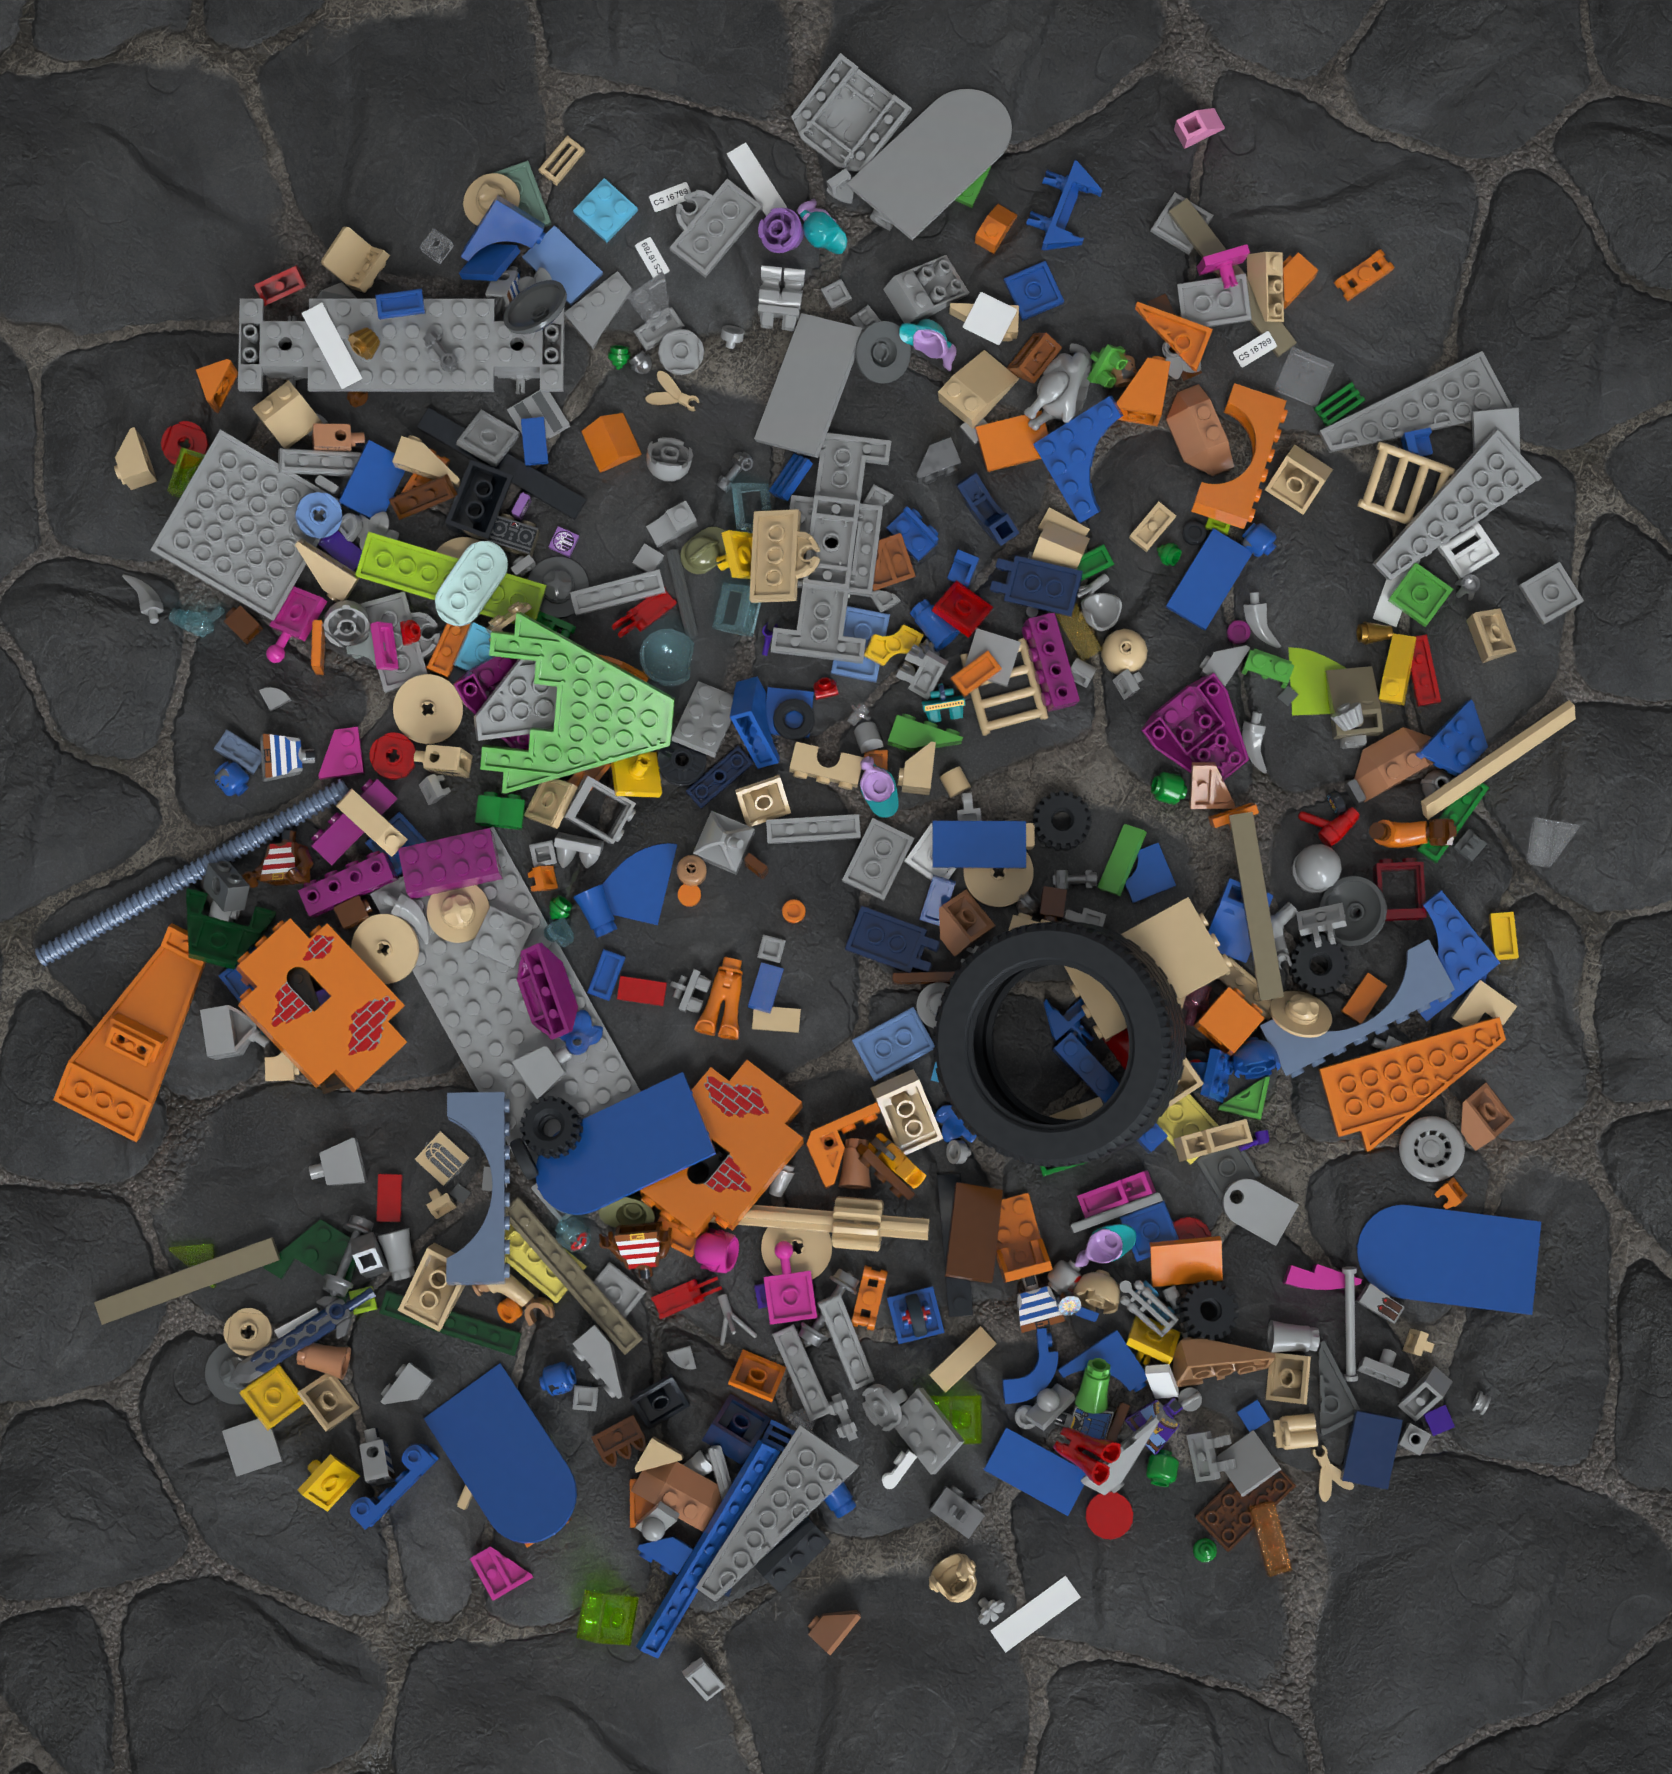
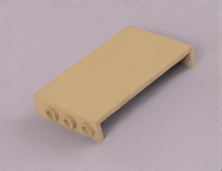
M1189 897L1121 934L1124 938L1130 939L1140 946L1143 952L1146 951L1156 961L1155 964L1161 967L1168 977L1169 985L1172 984L1177 994V1001L1217 978L1230 974L1229 967L1232 966L1226 954H1220L1217 948L1220 946L1218 939L1214 933L1209 934L1206 926L1209 924L1203 913L1198 915ZM1064 966L1073 982L1070 985L1071 990L1076 998L1081 996L1085 1003L1081 1006L1087 1018L1092 1017L1096 1023L1093 1029L1098 1038L1104 1037L1105 1041L1108 1042L1110 1037L1127 1029L1123 1013L1111 993L1090 975Z

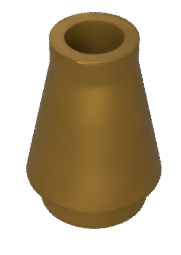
M1363 622V624H1358L1357 640L1359 643L1367 645L1392 639L1393 630L1391 626Z

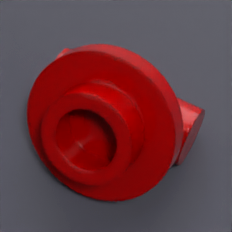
M413 620L400 622L403 645H412V643L419 641L421 637L419 625Z
M821 678L813 686L816 700L839 695L836 682L833 679Z

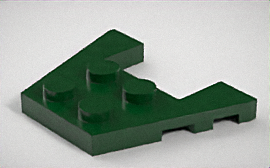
M187 888L188 957L235 970L239 965L237 960L244 953L251 950L274 921L276 912L256 906L249 927L202 915L208 893Z
M320 1219L279 1253L281 1260L265 1265L263 1268L278 1278L283 1279L294 1260L297 1259L322 1276L324 1274L335 1276L350 1237ZM352 1258L344 1278L349 1282H352L356 1268L354 1258ZM350 1289L348 1290L345 1297L337 1295L333 1297H338L339 1299L344 1300L346 1303Z

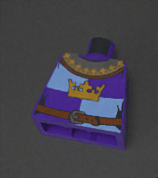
M1174 1397L1164 1406L1155 1399L1125 1417L1124 1421L1135 1432L1160 1411L1164 1413V1416L1145 1445L1152 1454L1156 1455L1179 1427V1424L1173 1417L1183 1407Z

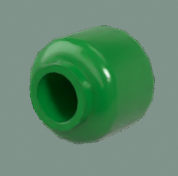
M1162 772L1159 776L1154 777L1151 784V793L1154 794V798L1157 801L1175 805L1180 799L1185 798L1187 786L1184 785L1183 777Z
M1160 1450L1156 1455L1151 1454L1148 1458L1146 1476L1151 1480V1484L1168 1487L1169 1484L1177 1479L1179 1461L1168 1450Z

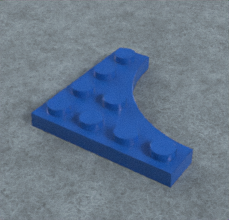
M1112 396L1107 397L1069 421V423L1064 424L1033 444L1079 524L1101 511L1093 493L1092 483H1090V467H1092L1095 448L1100 438L1112 424L1124 416Z
M1439 890L1422 905L1428 912L1436 931L1438 942L1437 956L1455 990L1450 992L1453 997L1441 1003L1438 999L1429 1003L1431 1008L1420 1013L1426 1022L1500 964L1499 960L1442 890Z

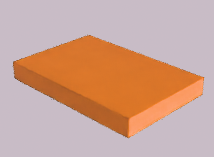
M1042 410L1037 412L1035 418L1042 414ZM1021 415L975 427L987 472L1041 459L1033 444L1048 435L1046 423L1042 424L1038 430H1033L1028 426L1031 419L1026 415Z
M1220 1236L1149 1242L1152 1287L1193 1284L1207 1280H1213V1282L1223 1281L1222 1240Z

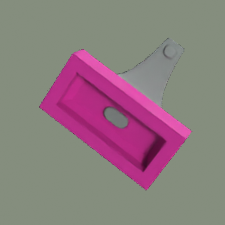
M371 623V631H369V636L364 642L346 647L347 655H352L355 659L367 657L376 665L377 669L390 671L399 669L392 623Z

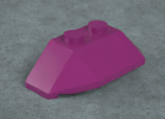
M537 943L522 950L517 982L532 1024L552 1040L572 1032L578 1004L563 962L542 943Z

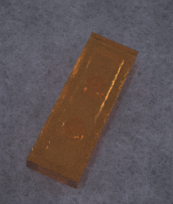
M1269 1501L1250 1507L1267 1575L1272 1577L1292 1570L1275 1503Z

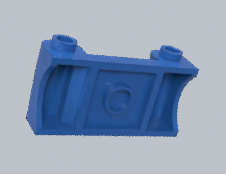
M411 1444L402 1455V1462L408 1469L395 1479L397 1485L394 1488L389 1487L384 1490L378 1499L376 1497L370 1499L361 1497L355 1500L350 1509L351 1516L365 1530L369 1526L372 1527L439 1457L427 1445Z

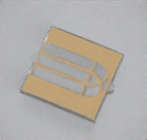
M441 1130L429 1143H425L424 1149L414 1158L443 1187L455 1175H459L462 1167L471 1159Z

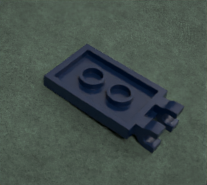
M1016 555L1014 562L997 559V570L1008 572L1006 584L992 581L990 586L991 592L1005 594V602L1072 617L1083 571Z
M861 906L845 950L906 973H912L913 968L922 972H930L932 963L921 960L924 948L938 952L940 941L926 937L927 929Z

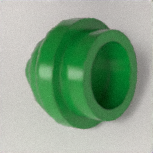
M610 346L608 359L612 361V365L617 370H620L630 359L631 353L628 352L629 347Z
M1167 543L1157 548L1160 561L1166 566L1176 565L1181 557L1182 551L1174 543Z
M558 895L550 901L549 914L551 919L566 918L570 915L573 906L563 896Z
M1201 1538L1195 1542L1193 1554L1201 1562H1210L1217 1554V1547L1212 1540Z

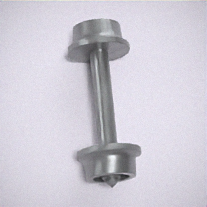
M351 1215L348 1223L343 1225L344 1229L352 1233L336 1275L324 1274L323 1276L325 1282L322 1289L329 1292L332 1297L336 1295L345 1297L348 1290L353 1288V1284L344 1278L353 1258L351 1239L372 1232L374 1223L367 1220L365 1216Z
M838 1269L834 1276L829 1277V1279L838 1284L831 1296L837 1293L842 1296L846 1289L856 1295V1287L859 1280L852 1277V1271H847L846 1273ZM821 1313L812 1327L801 1322L802 1328L798 1336L805 1340V1346L812 1344L819 1348L823 1341L828 1340L827 1337L819 1333L825 1324Z

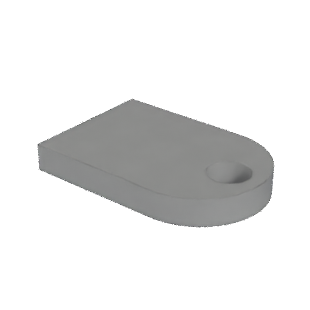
M1249 1178L1233 1181L1227 1186L1222 1196L1223 1211L1232 1222L1275 1246L1278 1244L1299 1204L1267 1186ZM1234 1190H1239L1242 1194V1198L1238 1203H1233L1230 1200V1194Z

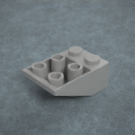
M947 255L895 275L883 289L902 321L909 324H916L923 319H927L950 306V303H955L969 294L968 289Z
M594 1325L573 1343L575 1346L573 1352L581 1361L586 1360L591 1367L588 1370L597 1380L601 1378L606 1385L603 1388L611 1398L616 1396L620 1399L625 1393L613 1343L598 1325Z

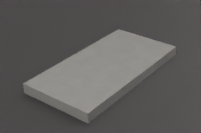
M801 313L754 439L757 442L818 458L855 360L856 343L864 330L863 328Z

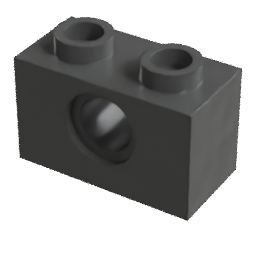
M230 862L208 863L203 885L206 892L223 912L245 910L249 884Z

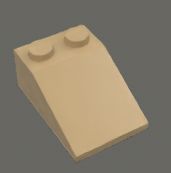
M984 350L955 373L938 391L939 401L974 429L1019 378Z
M914 1069L870 1088L894 1144L905 1155L943 1139Z
M436 1243L431 1244L426 1249L398 1308V1311L439 1332L466 1286L447 1285L446 1258L454 1255V1252Z

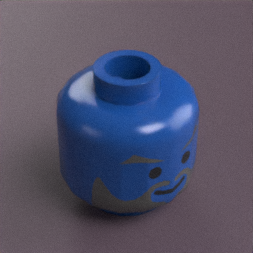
M1253 523L1242 535L1244 547L1256 557H1260L1263 554L1268 556L1276 548L1274 542L1277 536L1264 523L1257 525Z
M227 761L214 772L216 775L214 782L225 795L233 796L236 794L240 796L248 789L246 784L249 781V775L238 763H229Z

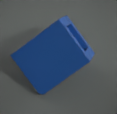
M1431 428L1405 432L1401 437L1403 449L1423 457L1432 455L1433 450L1429 438L1432 433Z
M957 550L947 579L952 582L957 580L968 588L979 558Z

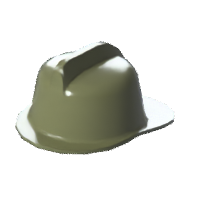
M708 527L687 541L680 553L684 568L690 573L704 574L721 563L716 562V558L726 554L721 534L725 530L718 527Z
M628 1195L599 1209L600 1219L605 1224L615 1228L619 1225L654 1222L655 1216L653 1210L638 1195Z

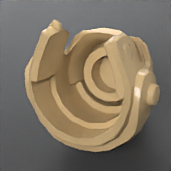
M960 1553L946 1557L932 1570L929 1577L930 1589L936 1593L940 1592L951 1602L959 1603L966 1601L974 1594L977 1585L975 1562L967 1555Z

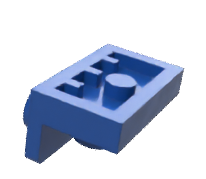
M906 506L903 509V513L887 526L886 530L891 535L901 533L907 551L919 562L938 544L939 539L937 536L939 534L931 525L926 526L921 521L923 518L916 509L913 508L911 510Z

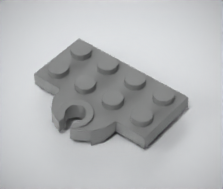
M728 179L725 180L713 196L702 190L686 194L684 196L685 201L695 204V211L691 213L686 212L680 203L676 207L677 223L683 232L670 246V251L705 278L763 209L761 204Z
M405 591L361 603L360 605L368 613L370 624L374 622L393 624L399 669L393 671L378 669L384 692L388 693L399 690L409 679L418 675L428 674L424 658L433 654L440 639V633H436L432 638L426 639L422 636V632L427 627L437 628L438 625L435 620L425 613H411ZM413 620L421 629V637L419 641L412 643V645L404 646L400 622Z

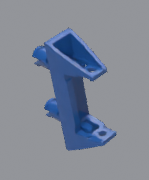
M1075 160L1070 174L1066 177L1051 172L1048 169L1046 171V177H1044L1042 184L1060 189L1062 193L1053 217L1048 218L1033 211L1030 212V218H1028L1026 225L1041 229L1046 234L1041 250L1082 245L1084 238L1075 236L1065 230L1077 200L1078 191L1092 193L1101 197L1102 189L1079 162Z
M1082 998L1068 1009L1064 1016L1047 999L1043 1002L1054 1042L1065 1033H1072L1084 1046L1087 1044L1082 1036L1090 1042L1094 1039L1080 1024V1019L1085 1016L1081 1007L1085 1004Z

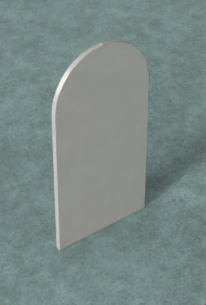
M959 89L948 92L935 100L861 169L847 183V186L908 238L913 240L1004 154L1012 135L1009 113L998 99L986 92L974 89Z

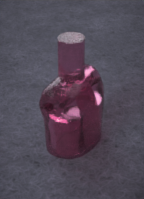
M1205 985L1186 996L1183 1008L1188 1013L1184 1024L1194 1026L1197 1014H1204L1207 1011L1212 987Z

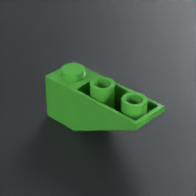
M902 714V716H896L887 745L913 752L920 751L930 742H936L935 748L959 745L962 743L963 737L959 736L960 733L958 731L948 728L944 731L938 729V725L932 722L924 721L923 724L915 721L916 718L911 715Z

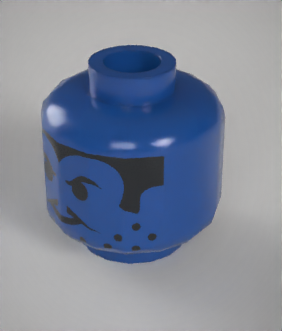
M565 1362L546 1366L543 1369L542 1376L539 1378L542 1390H547L552 1396L571 1391L577 1382L573 1367L571 1365L568 1366Z

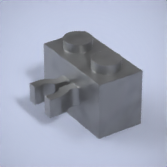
M945 1486L929 1510L969 1539L985 1517V1514L981 1512L983 1507L974 1500H971L970 1503L962 1498L964 1493L955 1486L951 1488Z

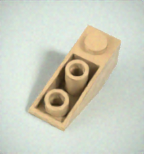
M1283 252L1249 254L1247 256V278L1264 321L1284 322Z

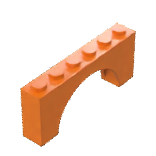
M1234 383L1224 413L1240 422L1248 433L1252 446L1251 464L1243 474L1232 481L1222 484L1201 482L1191 512L1242 529L1245 528L1247 521L1252 522L1256 511L1252 506L1254 502L1258 503L1262 489L1259 488L1260 482H1265L1269 471L1265 466L1267 462L1271 463L1275 453L1272 445L1273 442H1278L1282 431L1278 429L1279 423H1284L1288 410L1284 409L1286 400Z

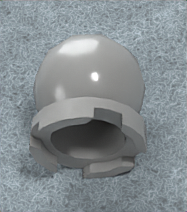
M1312 844L1304 848L1295 857L1291 867L1292 878L1303 891L1311 894L1322 893L1333 886L1339 879L1342 871L1341 860L1331 847L1323 844Z

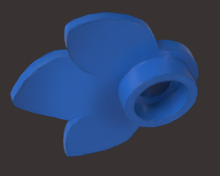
M580 1010L576 1014L572 1032L559 1038L565 1041L566 1048L571 1054L581 1055L588 1050L590 1045L600 1041L603 1027L592 1026L589 1013L586 1010ZM580 1040L582 1043L577 1046L573 1044V1041Z
M944 1105L939 1108L934 1117L937 1122L943 1123L942 1136L945 1142L956 1140L961 1135L971 1143L976 1139L977 1135H972L963 1125L964 1122L961 1119L959 1120L952 1111V1105Z

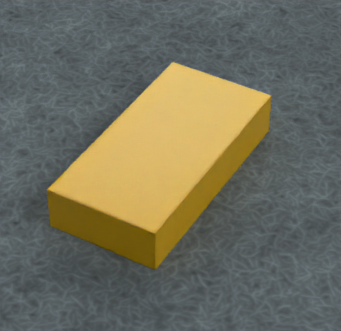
M1514 912L1489 914L1493 954L1498 960L1518 959Z

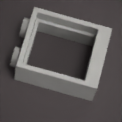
M583 776L563 818L605 842L614 844L615 841L619 842L625 831L622 828L626 821L630 822L636 812L634 809L636 803L624 796H615L614 790L590 776ZM592 787L624 805L608 835L576 817Z

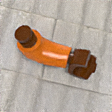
M1451 818L1429 819V826L1427 821L1392 822L1381 820L1373 823L1369 828V834L1375 842L1388 848H1403L1428 843V838L1431 846H1449L1453 844L1454 836H1457L1456 826H1454V821Z

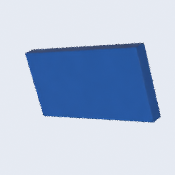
M1213 528L1167 603L1166 608L1205 631L1252 555V552Z
M932 821V868L1026 869V821Z
M1005 1428L983 1469L1067 1516L1084 1487L1080 1480L1085 1473L1079 1467L1008 1428Z

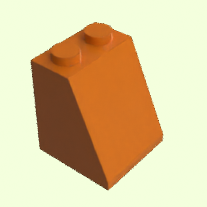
M1160 356L1146 359L1117 401V405L1124 415L1118 420L1157 427L1162 415L1170 361H1165L1166 359Z

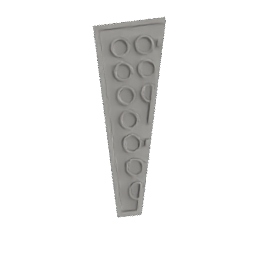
M1483 351L1320 430L1319 435L1328 452L1331 453L1400 438L1405 432L1431 428L1433 431L1472 422L1471 411L1512 408V405Z
M1493 430L1372 564L1387 580H1392L1410 568L1412 564L1431 554L1434 549L1447 543L1452 537L1465 531L1486 517L1489 512L1508 502L1507 500L1526 490L1525 488L1535 481H1539L1542 477L1499 430Z
M800 1425L696 1588L713 1601H718L858 1468L859 1464Z

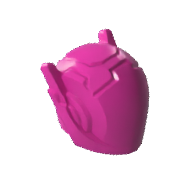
M709 1228V1232L703 1233L696 1240L694 1246L695 1258L698 1263L703 1264L700 1269H707L710 1272L717 1273L731 1271L739 1253V1241L735 1237L736 1235Z

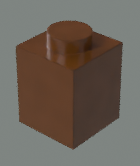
M241 605L238 608H232L225 616V624L246 645L263 630L261 625Z
M1044 886L1041 895L1039 917H1044L1043 920L1057 922L1058 919L1062 920L1067 889Z
M359 895L333 907L342 927L346 931L371 917L369 913L373 911L367 898L363 900Z

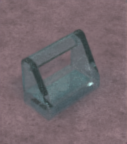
M766 483L731 484L736 531L753 532V523H745L742 493L760 491L762 511H771L769 485Z
M723 583L712 628L753 637L761 602L752 603L749 600L750 586ZM730 591L742 593L735 625L723 624Z

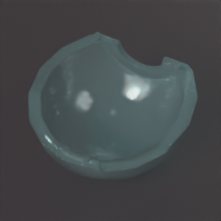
M661 629L651 633L643 641L640 649L639 663L644 674L653 683L663 687H676L687 682L690 679V663L694 643L684 633L674 629Z

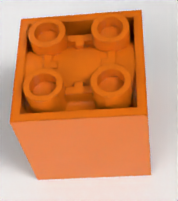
M1230 987L1225 989L1193 1025L1222 1052L1230 1056L1238 1050L1264 1020V1017L1261 1015L1263 1011L1254 1003L1248 1004L1243 999L1245 995L1235 987L1233 989Z

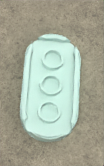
M480 541L471 544L464 551L435 597L436 609L443 621L453 626H464L470 624L479 616L508 570V559L500 546L490 541Z

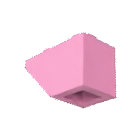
M1214 108L1196 110L1176 120L1174 131L1184 149L1225 129Z

